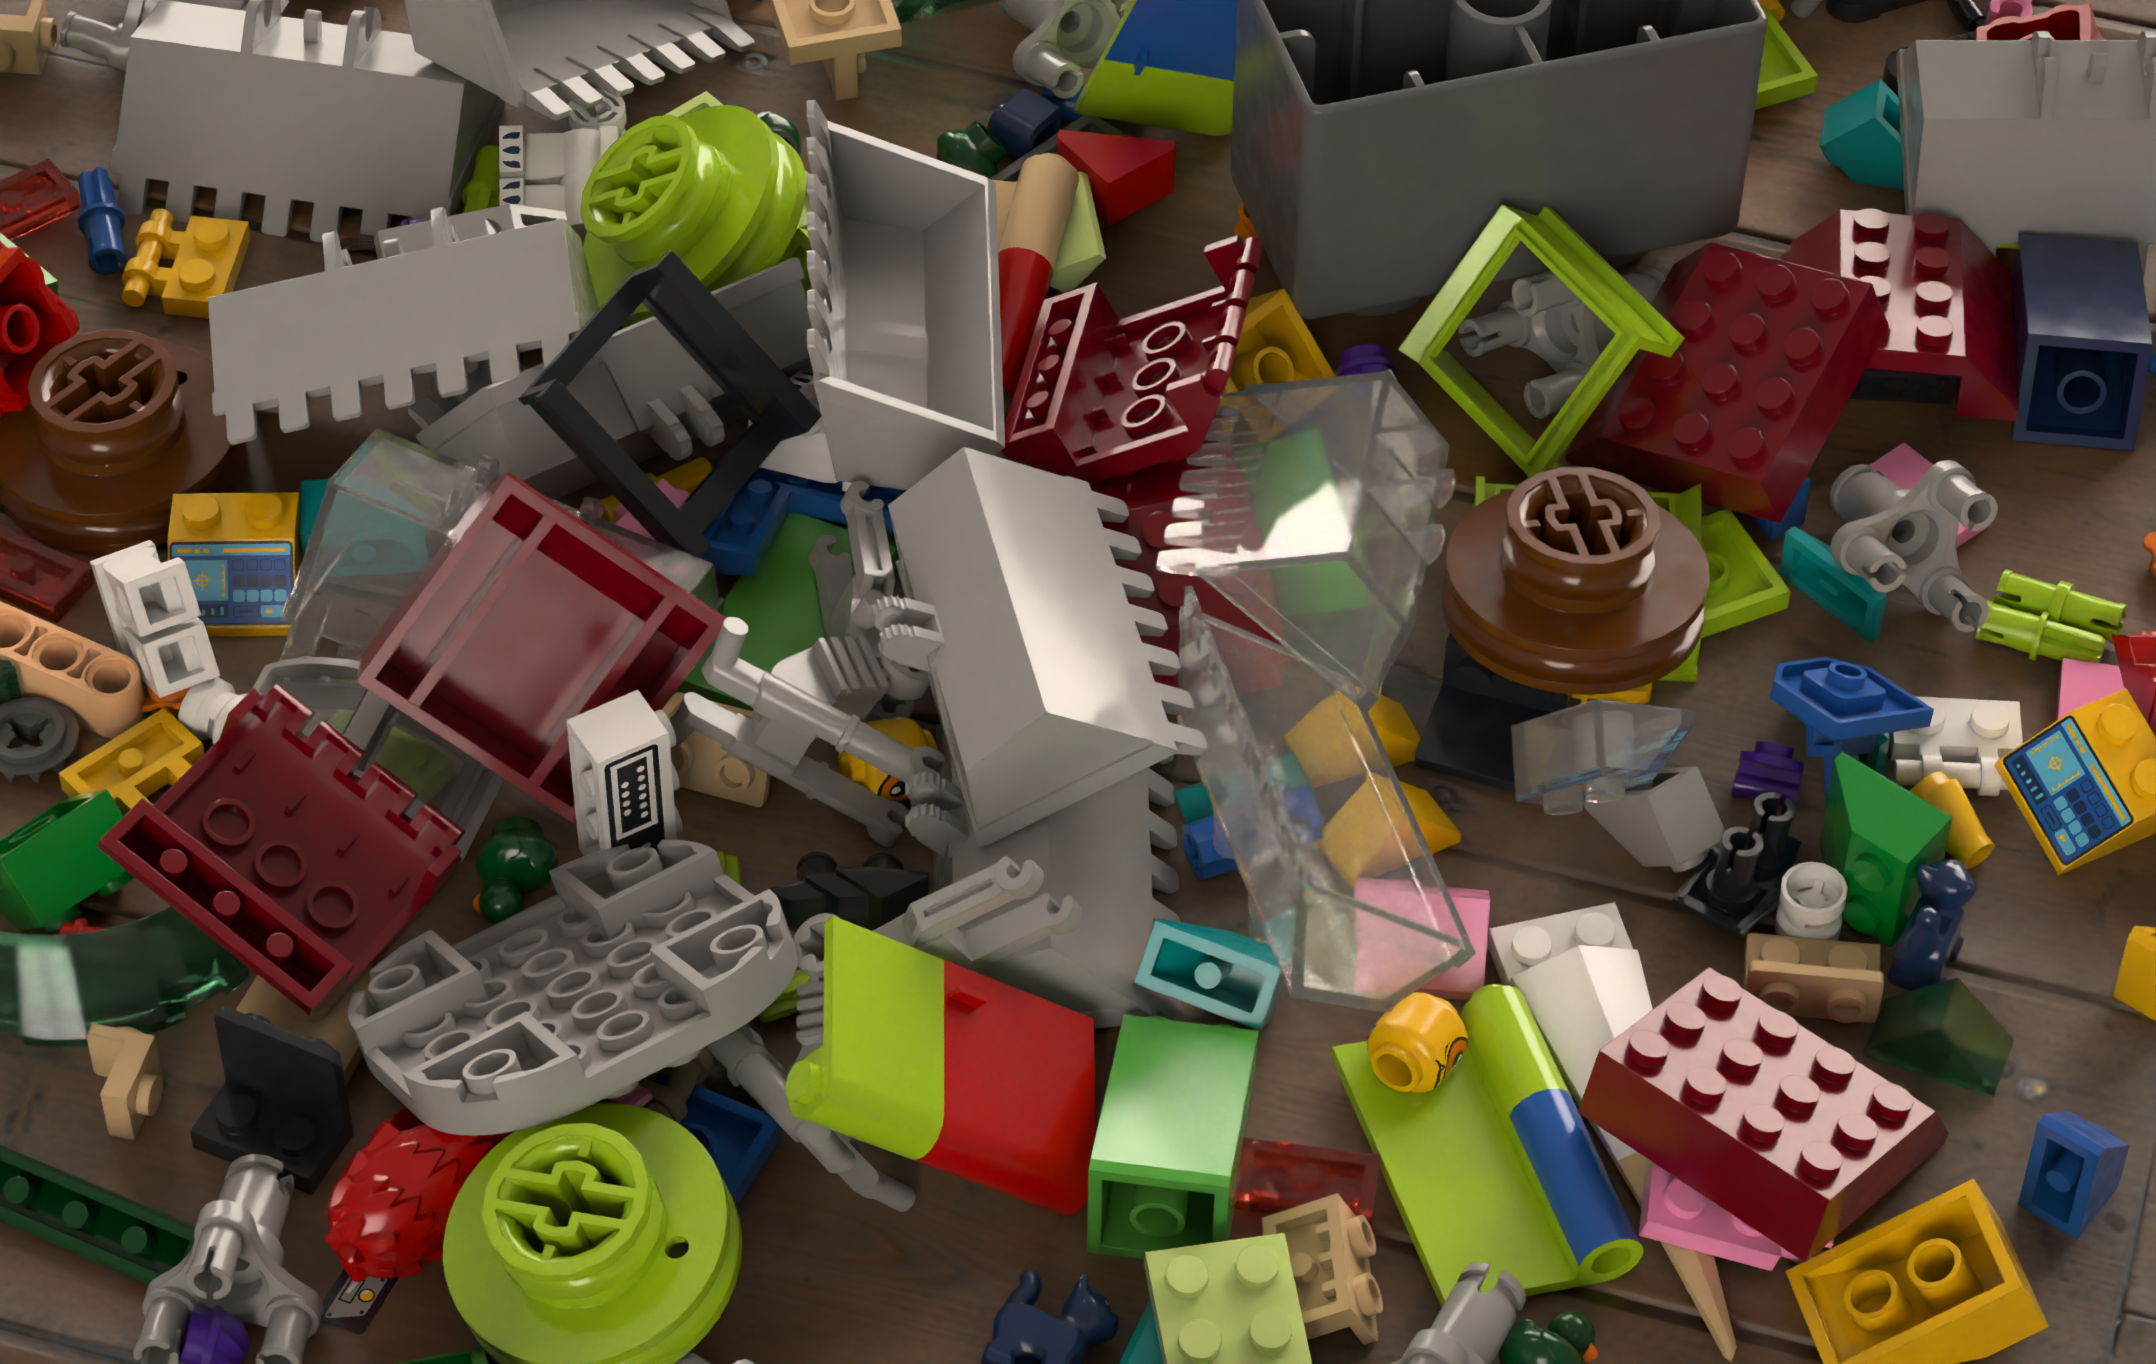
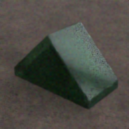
M1954 978L1885 998L1866 1045L1864 1056L1994 1097L2012 1050L2014 1039L1959 978Z

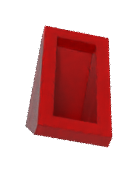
M1059 130L1057 154L1064 157L1077 172H1083L1088 175L1097 218L1107 227L1173 193L1175 185L1176 141Z

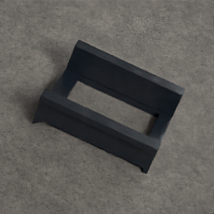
M672 250L666 252L659 261L633 271L518 398L524 406L529 404L659 543L664 550L667 564L684 559L690 564L697 562L711 546L701 533L781 441L809 432L821 418V413ZM641 303L646 306L752 422L749 428L679 508L668 499L566 389L568 384Z

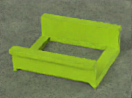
M1502 204L1398 350L1419 363L1528 475V479L1536 473L1560 468L1556 461L1639 349L1671 358L1685 338L1552 208L1544 206L1537 216ZM1520 241L1615 333V336L1537 442L1448 352L1442 350Z

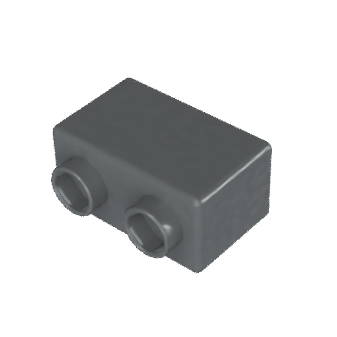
M1237 0L1230 162L1232 180L1259 239L1264 243L1263 247L1282 289L1286 290L1301 318L1309 320L1343 313L1359 316L1391 315L1414 306L1423 297L1438 294L1502 204L1537 216L1544 206L1552 208L1613 269L1636 261L1648 251L1722 237L1732 233L1739 222L1767 17L1758 0ZM1520 241L1491 283L1535 275L1550 269Z

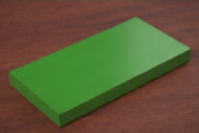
M789 512L754 577L741 574L716 610L726 618L736 617L748 625L749 630L738 658L770 673L779 661L813 647L818 638L828 640L825 637L816 574L809 564L808 556L819 537L833 535L836 538V542L829 553L838 556L841 552H846L852 557L847 529L810 516ZM889 544L894 570L896 567L895 561L899 560L897 547ZM852 557V559H851V566H852V572H853V576H854V575H855V569H854V563H853V557ZM716 637L676 692L684 694L694 692L710 701L753 712V707L708 684L702 674L701 666L712 653L717 640Z

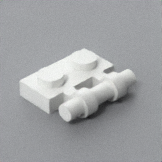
M1915 696L1934 709L1930 727L1889 733L1891 760H1895L1893 782L1898 785L1915 786L1925 777L1941 771L1949 780L1957 779L1962 788L1976 789L1979 796H1998L2000 790H2008L1994 764L1998 759L2023 744L2020 702Z

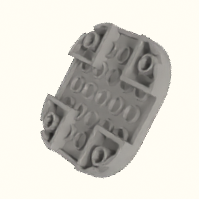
M661 840L657 846L660 855L651 847H640L630 850L629 845L626 844L580 857L550 870L549 873L557 891L556 895L453 946L446 943L432 930L402 945L369 972L371 982L368 985L369 993L367 996L365 992L352 994L348 1006V1018L370 1072L427 1126L449 1134L474 1136L527 1129L565 1117L602 1099L618 1098L631 1092L638 1085L639 1080L665 1067H676L690 1062L698 1056L700 1049L736 1031L768 1008L789 985L798 965L797 949L777 896L770 889L755 896L724 874L716 850L701 843L686 840Z

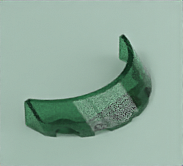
M172 906L130 923L91 932L35 935L0 930V1032L22 1036L24 1045L58 1048L88 1047L86 1036L92 1024L114 1028L125 1026L137 1029L144 1034H152L187 1020V1010L209 999L219 991L226 997L250 977L249 967Z

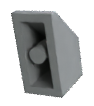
M1698 766L1661 768L1657 775L1649 782L1582 801L1584 808L1643 867H1671L1673 872H1682L1694 868L1705 860L1708 856L1707 849L1719 843L1725 831ZM1652 775L1609 787V789L1644 780Z

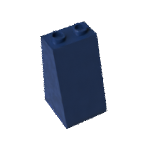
M2018 233L2012 272V296L2019 412L2017 421H2011L2012 440L2134 451L2152 350V337L2138 243Z

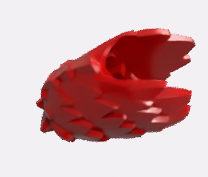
M407 1107L397 1111L388 1121L382 1123L372 1133L369 1143L354 1154L339 1179L334 1183L328 1203V1233L325 1236V1240L338 1255L354 1282H361L368 1276L378 1279L411 1276L424 1271L422 1264L443 1259L445 1228L458 1192L473 1169L489 1151L515 1131L477 1136L449 1134L427 1126Z

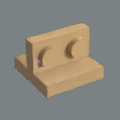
M767 0L789 65L822 60L836 101L858 97V73L866 72L865 52L902 46L901 26L891 0Z

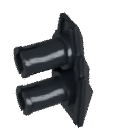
M1768 792L1757 796L1753 803V814L1749 828L1732 827L1724 831L1720 840V849L1711 848L1705 860L1696 866L1673 897L1672 903L1739 939L1762 922L1779 906L1782 877L1788 869L1794 866L1793 864L1801 845V841L1788 835L1791 822L1796 813L1792 800L1787 798L1784 801L1781 815L1777 816L1782 794Z
M817 851L804 855L798 861L796 869L798 870L796 875L797 882L769 888L777 896L790 931L797 932L798 928L806 920L823 913L834 914L845 921L872 931L906 913L910 903L929 895V872L904 870L903 863L898 857L885 852L873 854L863 863V867L838 866L832 856Z

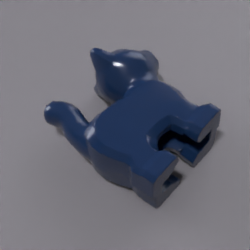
M1955 859L1937 861L1928 866L1920 864L1916 867L1915 877L1922 896L1918 899L1914 910L1908 918L1887 977L1889 983L1911 991V995L1932 1002L1939 1001L1946 985L1947 978L1944 974L1948 962H1955L1963 947L1964 938L1960 936L1965 911L1962 906L1969 902L1976 892V884L1968 874L1964 864Z
M1025 1270L1020 1274L1019 1286L1012 1291L1003 1307L997 1312L994 1319L992 1341L985 1348L981 1364H1083L1088 1349L1115 1337L1119 1329V1317L1112 1312L1106 1297L1091 1289L1089 1278L1086 1274L1078 1279L1073 1291L1066 1299L1061 1317L1036 1308L1033 1305L1037 1302L1042 1291V1281L1039 1274L1035 1271Z

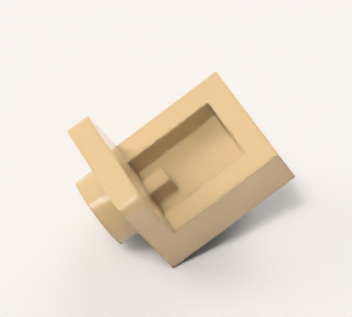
M32 0L26 16L0 14V72L41 75L48 52L54 53L57 48L58 23L56 18H49L46 0Z
M92 1024L86 1038L94 1072L99 1076L108 1077L100 1096L109 1136L135 1141L146 1115L153 1116L157 1112L162 1098L163 1073L156 1038L154 1035L144 1034L131 1027L114 1028Z

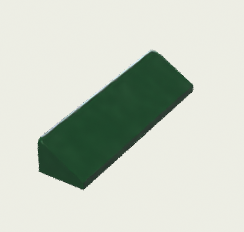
M0 1143V1221L148 1285L153 1279L178 1265L190 1253L195 1240V1225Z

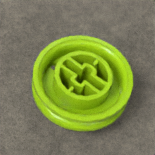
M735 105L705 108L681 119L673 115L653 116L628 129L608 147L594 166L582 192L580 215L587 230L583 249L599 308L633 271L659 261L666 252L671 250L710 292L778 264L794 236L805 201L806 175L804 165L797 151L781 136L772 132L769 126L752 111ZM641 303L622 326L624 328L629 327L654 315Z
M594 1103L551 1122L517 1130L503 1139L477 1164L458 1192L448 1217L443 1241V1266L449 1293L456 1308L481 1347L497 1364H674L690 1352L709 1333L720 1318L736 1285L742 1258V1229L735 1202L712 1157L702 1143L690 1131L663 1114L647 1108L618 1103ZM684 1243L689 1245V1249L686 1254Z

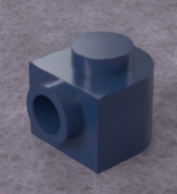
M1023 88L1006 104H1002L994 110L989 119L987 129L1007 150L1008 154L1005 157L1015 162L1061 130L1060 106L1054 104L1043 95H1037Z

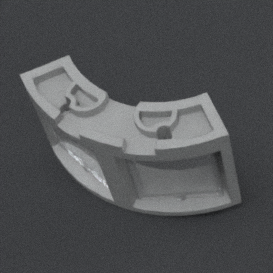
M301 656L265 665L253 688L264 695L265 698L268 692L276 684H279L314 711L315 715L302 731L308 738L316 727L325 720L365 751L367 755L354 772L360 779L367 769L377 761L419 794L405 813L412 820L418 811L429 802L464 829V835L455 846L462 851L460 855L462 860L460 862L463 861L504 781L503 777L356 682L360 661Z

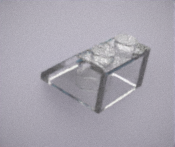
M1595 699L1512 725L1516 802L1542 804L1545 814L1567 815L1581 812L1583 810L1582 802L1584 801L1605 803L1625 799L1626 789L1650 783L1657 776L1696 724L1695 711Z

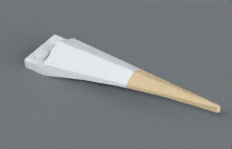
M1615 902L1489 928L1487 946L1502 986L1510 985L1516 987L1523 994L1562 1078L1579 1106L1599 1050L1653 1010L1639 952L1637 949H1633ZM1588 1120L1641 1207L1644 1178L1655 1163ZM1661 1242L1723 1357L1732 1362L1737 1346L1714 1256Z

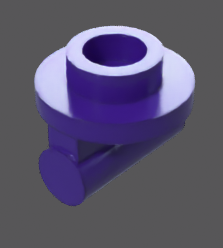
M1756 741L1754 752H1740V764L1738 771H1736L1732 796L1755 800L1757 796L1763 793L1782 794L1779 802L1780 806H1783L1784 801L1789 798L1796 808L1801 784L1799 782L1801 774H1803L1804 763L1792 759L1794 748L1776 743Z

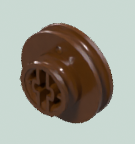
M118 329L97 330L78 334L52 347L35 364L29 379L28 390L31 402L23 411L5 412L0 418L1 506L9 518L30 536L48 545L79 553L112 554L151 540L155 546L166 543L173 494L234 493L242 478L246 464V442L235 445L229 444L227 440L226 415L214 416L212 393L214 392L212 361L193 349L170 341L151 338L137 331Z
M1560 467L1536 473L1514 489L1502 492L1483 501L1471 509L1459 521L1450 535L1447 544L1446 575L1442 591V612L1448 629L1457 643L1477 662L1500 676L1525 686L1555 693L1574 695L1609 694L1627 691L1652 683L1671 673L1690 656L1700 639L1703 629L1704 605L1708 594L1710 572L1705 552L1698 539L1678 518L1658 506L1644 488L1622 475L1593 467Z

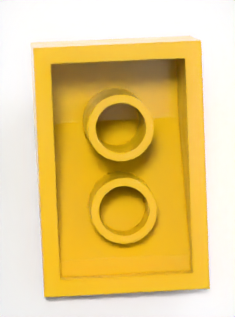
M1974 1178L1785 1271L1823 1364H1957L1986 1358L2049 1327L2001 1219Z

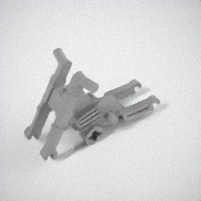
M855 481L849 486L840 502L841 510L847 520L855 575L853 576L852 557L849 553L841 552L838 556L829 553L836 542V538L833 535L819 537L808 556L809 564L816 574L825 637L828 640L818 638L813 647L779 661L769 673L738 658L749 628L739 618H726L712 653L702 664L701 671L708 684L753 707V720L740 713L736 715L694 692H688L684 695L678 710L669 720L676 736V746L674 747L680 746L696 730L721 743L722 750L805 793L804 797L810 800L815 798L866 825L868 834L876 843L891 848L903 831L902 825L905 822V815H908L909 810L904 805L878 796L864 786L828 768V763L822 761L820 764L804 755L811 742L819 737L836 746V751L840 753L846 751L904 783H908L911 774L915 775L917 772L923 773L927 771L928 773L934 772V774L938 775L937 772L945 761V756L935 748L920 746L912 749L863 723L900 716L909 718L914 709L913 700L920 698L930 683L926 671L897 664L895 660L890 662L888 658L880 654L878 643L880 642L879 633L881 631L876 626H872L870 619L872 614L871 604H875L876 599L880 600L883 596H893L895 576L882 510L884 502L881 499L875 498L871 502L864 501L862 497L869 486L865 481Z
M1003 856L998 863L910 903L906 913L872 931L975 972L1053 934L1065 935L1072 932L1081 922L1083 907L1073 897L1066 896L1062 900L1060 909L1059 903L1050 894L1044 892L1029 902L961 932L957 927L1015 899L1031 897L1041 887L1044 871L1033 860H1025L1020 872V867L1008 856ZM829 913L817 914L806 920L798 928L793 939L798 953V966L810 975L807 984L798 985L797 994L801 997V1000H797V1010L800 1012V1016H797V1026L800 1028V1031L796 1032V1040L802 1046L795 1062L786 1070L764 1047L762 1037L747 1024L705 1048L727 1070L729 1081L736 1088L741 1084L793 1140L801 1142L830 1173H837L855 1192L863 1197L875 1199L899 1212H905L915 1202L916 1195L912 1187L876 1170L860 1154L859 1145L851 1137L793 1116L789 1109L785 1084L790 1070L798 1061L803 1060L809 1053L823 1045L824 961L819 960L817 957L824 954L825 921L832 916H838Z

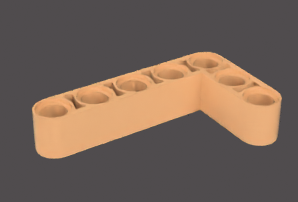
M0 601V692L15 699L23 697L52 699L65 705L73 712L79 727L111 739L116 738L147 718V712L141 710L145 696L140 670L133 659Z

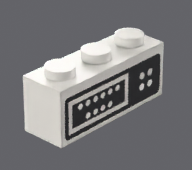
M637 689L566 720L578 844L584 856L626 844L629 845L630 850L640 847H651L660 855L657 846L661 840H677V833L683 830L682 820L674 803V791L680 787L677 772L671 762L670 748L676 746L675 732L666 714L660 709L653 711Z

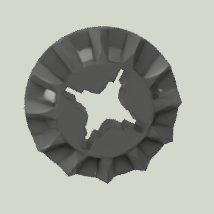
M23 697L0 705V772L3 773L10 784L23 775H29L38 783L42 772L51 770L59 773L63 770L66 758L78 756V739L81 734L78 721L73 712L65 705L44 697ZM16 735L20 738L25 737L29 741L39 738L41 747L32 748L27 744L18 747Z

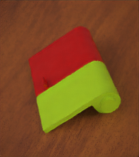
M832 916L827 919L824 925L823 1045L809 1053L803 1060L798 1061L788 1074L785 1093L793 1116L1065 1216L1073 1215L1084 1207L1088 1200V1169L1096 1137L1094 1019L838 917Z

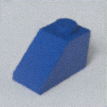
M2070 1111L2044 1114L2037 1123L2018 1206L2078 1239L2118 1188L2130 1145L2116 1138L2106 1128L2097 1124H2091Z

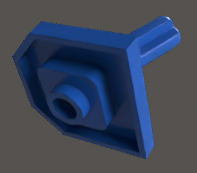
M1828 657L1777 663L1770 699L1805 722L1807 755L1823 757L1826 803L1834 759L1841 752L1859 761V754L1872 753L1874 751L1878 734L1930 727L1934 712L1932 707L1872 668Z

